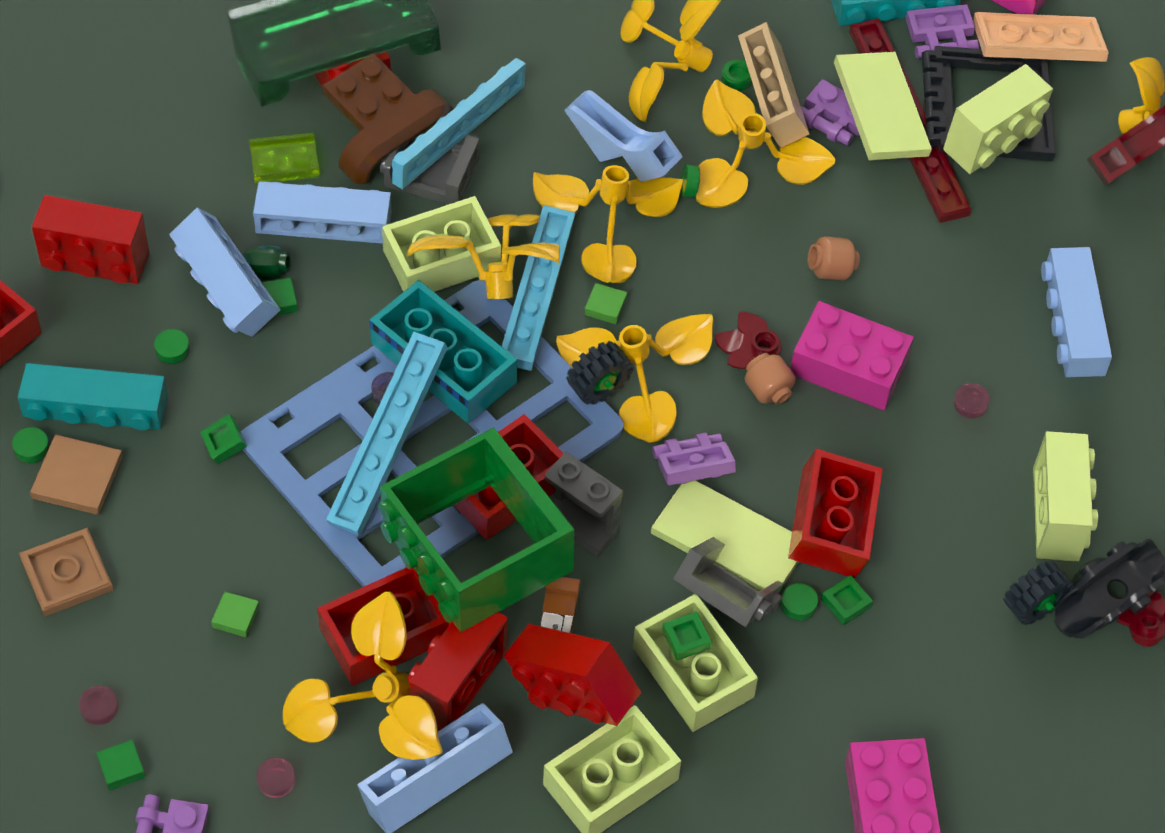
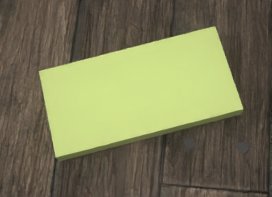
M896 52L836 55L834 65L868 160L929 156L932 148Z
M696 480L680 485L651 527V534L686 553L700 543L715 537L725 544L715 563L758 591L763 590L778 580L785 584L799 563L798 561L788 559L792 535L790 530Z

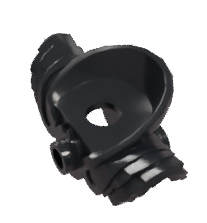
M1146 539L1142 543L1131 542L1127 545L1124 541H1121L1106 554L1108 558H1096L1085 563L1073 577L1072 583L1074 585L1072 590L1059 601L1056 607V619L1054 621L1060 632L1070 638H1083L1118 620L1130 610L1137 614L1145 609L1152 602L1149 597L1159 587L1165 585V558L1153 540ZM1112 581L1121 582L1126 587V597L1115 599L1110 596L1107 591L1108 583Z

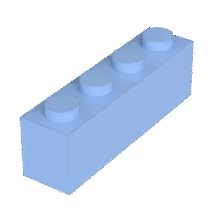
M259 182L253 211L255 233L383 244L382 226L390 224L392 214L391 192L357 190L345 187H320L311 184L296 185L281 182Z
M197 207L169 234L177 245L174 248L175 252L182 260L190 264L192 267L191 275L199 284L205 286L209 292L206 294L208 300L216 308L221 309L225 315L223 321L230 330L235 333L240 331L253 337L281 310L215 216Z
M1090 247L1050 248L1047 261L1042 262L1041 276L1044 282L1047 281V307L1053 310L1054 315L1051 328L1053 336H1058V364H1063L1065 377L1106 376L1112 354Z
M481 703L438 731V738L443 750L440 755L419 760L399 757L357 784L369 815L385 833L394 832L513 753L503 723L484 703Z

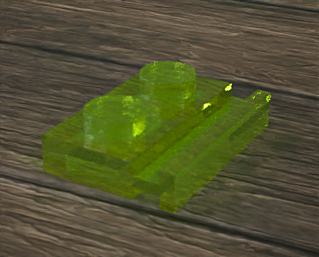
M314 132L249 139L255 184H259V182H278L320 177Z

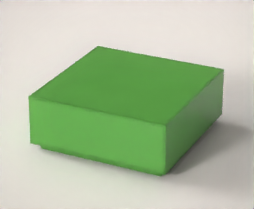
M595 283L586 304L584 315L616 325L627 300V292Z
M224 591L211 621L212 628L247 638L259 610V601Z

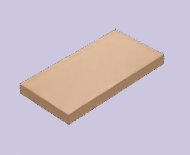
M974 13L973 23L984 57L1107 61L1109 52L1095 17Z

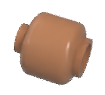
M821 237L815 244L811 245L808 253V266L819 279L847 280L853 271L858 269L860 263L859 252L855 251L854 244L847 238Z
M763 353L749 362L746 367L745 383L760 403L769 404L774 402L775 405H780L792 396L791 389L796 381L795 375L781 356Z

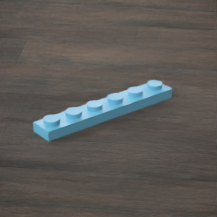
M515 58L508 65L501 67L496 75L486 83L480 84L472 95L466 100H461L455 109L445 117H441L425 134H420L407 149L397 153L392 161V184L403 190L524 88L526 63Z
M543 205L540 221L538 222L532 243L558 244L560 246V261L558 264L552 260L528 255L502 343V348L517 359V368L532 370L574 223V212Z
M413 332L326 518L330 525L359 536L362 535L381 494L380 486L387 481L448 347L445 342Z

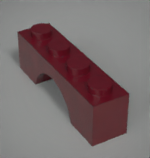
M1165 106L1087 159L1105 186L1165 145Z

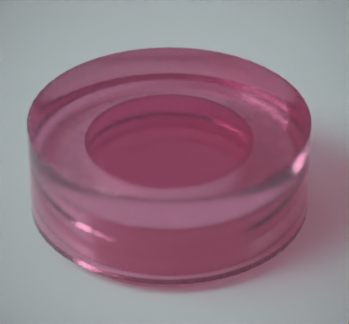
M964 384L956 392L954 407L964 417H981L988 409L990 402L989 393L978 384Z
M93 686L81 695L79 708L86 722L93 725H103L115 717L118 711V703L111 689L105 686Z
M271 758L264 761L257 770V783L260 791L271 798L287 795L295 785V773L292 765L282 758Z

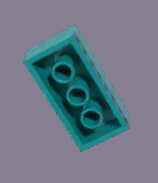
M420 280L416 281L369 320L371 344L397 365L413 332L445 342L448 347L428 391L468 424L517 383V359Z

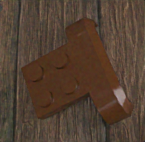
M374 53L323 85V94L360 130L346 145L339 159V168L354 183L367 184L369 182L372 170L384 157L436 124L441 117H445L453 110V107L434 89H426L415 95Z

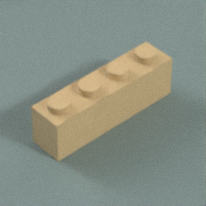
M767 22L738 35L759 106L766 121V127L780 148L809 135L781 44Z

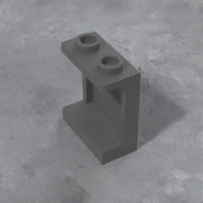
M467 135L463 145L456 144L403 190L392 184V161L397 153L407 149L418 136L382 159L380 172L384 173V187L441 203L452 204L462 200L479 161V138Z
M565 452L545 473V481L556 488L555 499L552 502L573 527L574 542L598 558L619 535L623 490Z
M715 537L691 548L673 578L675 581L745 627L756 620L761 622L768 613L772 615L783 599V596L779 594L784 586L782 582L778 580L763 590L758 591L715 563L725 546L724 543Z

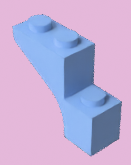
M591 90L584 91L564 110L600 162L623 156L640 182L664 176L683 157L666 131L648 132L638 128Z

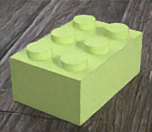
M1023 65L956 108L943 150L969 174L980 167L983 169L988 167L997 156L1003 152L1006 154L1011 152L1020 141L1026 137L1030 139L1040 131L1042 127L1041 120L1050 106L1048 101L1053 88L1028 65Z
M475 196L382 226L383 251L403 292L418 280L435 292L479 277V272L467 248L420 250L408 257L409 247L415 241L424 237L452 235L462 236L464 239L472 241L484 270L488 269V263L501 262V244Z
M1045 432L1033 467L1036 559L1079 562L1084 548L1088 549L1090 546L1091 530L1095 531L1097 528L1098 511L1097 509H1092V500L1095 499L1096 479L1090 478V470L1094 467L1095 452L1094 449L1089 448L1088 434Z
M694 594L635 626L632 648L692 732L754 698L758 681L757 675L698 595ZM697 611L712 641L711 649L676 661L663 634V623Z
M634 705L628 710L618 726L604 725L545 764L543 785L581 833H601L678 781L681 760L637 706Z

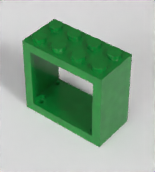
M494 427L380 486L381 502L378 506L383 516V523L380 524L384 537L390 544L395 542L400 549L399 553L405 566L409 570L414 568L419 575V582L424 592L428 596L434 595L439 602L438 607L443 618L448 623L453 621L460 632L574 571L573 527ZM491 486L535 544L461 583L417 524Z

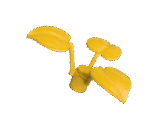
M633 0L631 10L627 12L621 25L620 34L622 40L627 43L634 42L644 27L646 30L675 45L674 56L679 62H654L650 68L643 67L638 72L630 87L629 105L631 111L639 120L646 122L648 111L664 81L663 68L681 69L685 72L688 70V67L698 72H704L708 68L712 60V50L703 46L694 37L722 0H688L680 16L682 24L679 30L681 41L674 39L647 23V20L654 11V0Z
M1144 57L1129 63L1137 76L1144 105L1120 111L1118 124L1122 134L1160 108L1162 102L1160 96L1165 91V79L1162 66L1155 58Z
M715 80L711 85L703 104V122L706 128L717 136H725L733 131L738 135L740 143L735 160L731 166L727 161L720 158L705 160L698 166L700 169V183L696 194V201L700 205L710 208H723L738 202L747 191L748 177L736 169L740 164L744 150L746 148H758L763 142H766L772 155L775 158H779L777 164L778 173L786 181L793 184L804 185L811 183L835 164V157L824 146L807 137L781 147L779 152L771 140V134L765 132V119L755 113L754 104L746 95L726 86L719 80Z
M611 165L603 170L602 180L597 179L594 188L589 193L586 183L577 177L561 174L544 175L534 172L533 191L542 207L545 205L576 214L579 205L587 206L599 190L602 200L610 205L607 245L600 243L591 244L583 250L581 256L584 270L591 276L606 283H622L628 280L634 273L637 262L635 253L629 246H613L617 204L626 197L627 203L635 204L637 211L643 215L652 217L666 216L674 211L677 206L683 179L660 177L640 182L639 179L628 181L629 173L625 168Z
M506 214L488 218L491 226H503L501 262L488 263L487 270H484L472 241L466 240L462 236L435 235L424 237L415 241L409 247L408 257L420 250L467 248L479 272V280L486 281V297L488 299H506L513 297V267L517 255L541 257L559 264L560 246L554 243H529L508 247L509 230L511 227L536 224L540 221V215L524 214L517 216Z
M699 314L673 320L665 324L657 332L655 337L656 343L652 340L651 335L647 334L645 329L638 325L625 327L620 332L618 341L606 329L587 328L572 334L557 336L556 342L560 356L571 367L574 361L580 360L579 356L582 353L585 355L589 353V348L593 346L597 348L598 344L602 342L605 344L608 341H612L613 344L616 343L630 362L636 364L642 396L630 397L621 406L619 417L623 421V429L629 435L648 443L658 442L665 438L672 430L676 422L677 409L673 398L667 392L657 391L649 395L642 362L649 356V346L662 357L670 354L671 359L680 365L700 362L708 355L712 346L713 316L712 314Z
M384 592L360 609L353 620L351 628L352 640L356 649L365 656L375 655V663L386 671V673L380 674L375 679L373 690L330 698V689L324 680H304L290 691L285 700L283 724L289 732L303 741L321 742L328 739L337 726L338 715L333 706L334 704L376 697L381 702L390 703L386 707L389 716L384 718L379 725V735L384 747L393 755L404 759L419 760L431 758L443 752L438 738L434 712L423 698L409 695L408 674L397 672L396 666H390L383 660H396L404 651L407 639L406 625L401 607L392 592Z

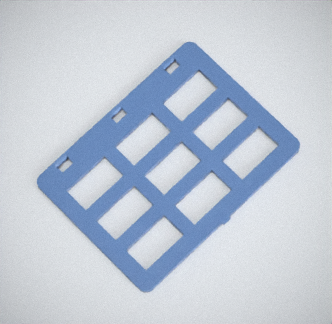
M474 281L444 300L452 307L458 304L461 309L459 313L478 328L491 321L505 335L513 307L506 299H488L486 297V281ZM542 336L533 365L551 384L497 421L485 409L469 423L477 432L476 435L470 438L472 439L493 427L499 432L523 414L534 423L565 401H568L589 422L590 426L558 448L563 453H569L582 463L618 439L623 432L622 419L605 401L600 402L598 400L597 404L594 405L591 403L587 405L582 402L566 380L567 372L572 367ZM375 346L364 351L241 431L247 447L242 450L362 587L402 570L406 566L400 555L384 566H381L359 542L360 539L383 523V516L378 506L381 498L377 500L361 536L332 526L326 521L331 509L320 497L344 482L361 444L306 480L283 455L339 418H342L363 441L373 418L364 410L361 404L388 387L398 366ZM375 358L378 362L376 366L367 372L360 368L361 365ZM432 396L422 403L405 441L452 410L438 398ZM289 413L292 420L277 428L273 422ZM400 450L391 473L397 478L417 466ZM451 506L432 516L440 528L428 535L427 538L441 557L444 558L478 535L479 532L461 513Z

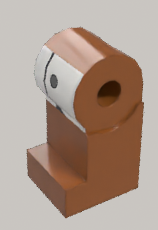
M561 577L546 586L542 610V627L572 633L579 600L580 579Z

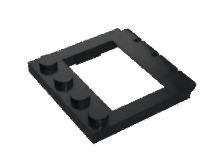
M935 46L934 50L923 51L922 68L924 73L925 121L927 123L926 135L931 147H938V152L946 153L943 148L955 114L952 67L1014 72L1026 64L1049 84L1047 59L984 57L981 49ZM1051 96L1048 101L1050 106L1041 120L1042 127L1034 137L1030 139L1026 137L1020 141L1011 152L1007 154L1003 152L997 157L1053 161L1056 152Z

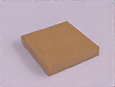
M55 435L30 491L31 498L99 515L123 459L122 450Z
M88 527L19 553L44 617L114 591Z

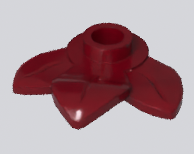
M739 312L737 330L715 334V341L718 347L726 354H730L728 365L737 369H746L749 362L763 353H768L769 355H780L782 344L777 334L768 330L765 320L748 312Z
M1157 590L1149 597L1152 602L1141 612L1134 614L1130 610L1116 620L1118 623L1129 627L1131 637L1137 644L1146 647L1157 645L1165 636V598Z

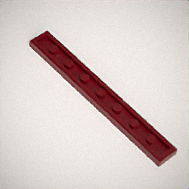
M879 18L850 25L849 33L859 54L895 52ZM899 60L926 132L925 112ZM931 147L932 150L929 156L909 158L939 223L970 216L971 207L945 153L938 152V147Z

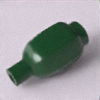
M255 246L247 249L242 254L257 277L275 278L279 277L282 273L290 271V254L283 252L277 246Z

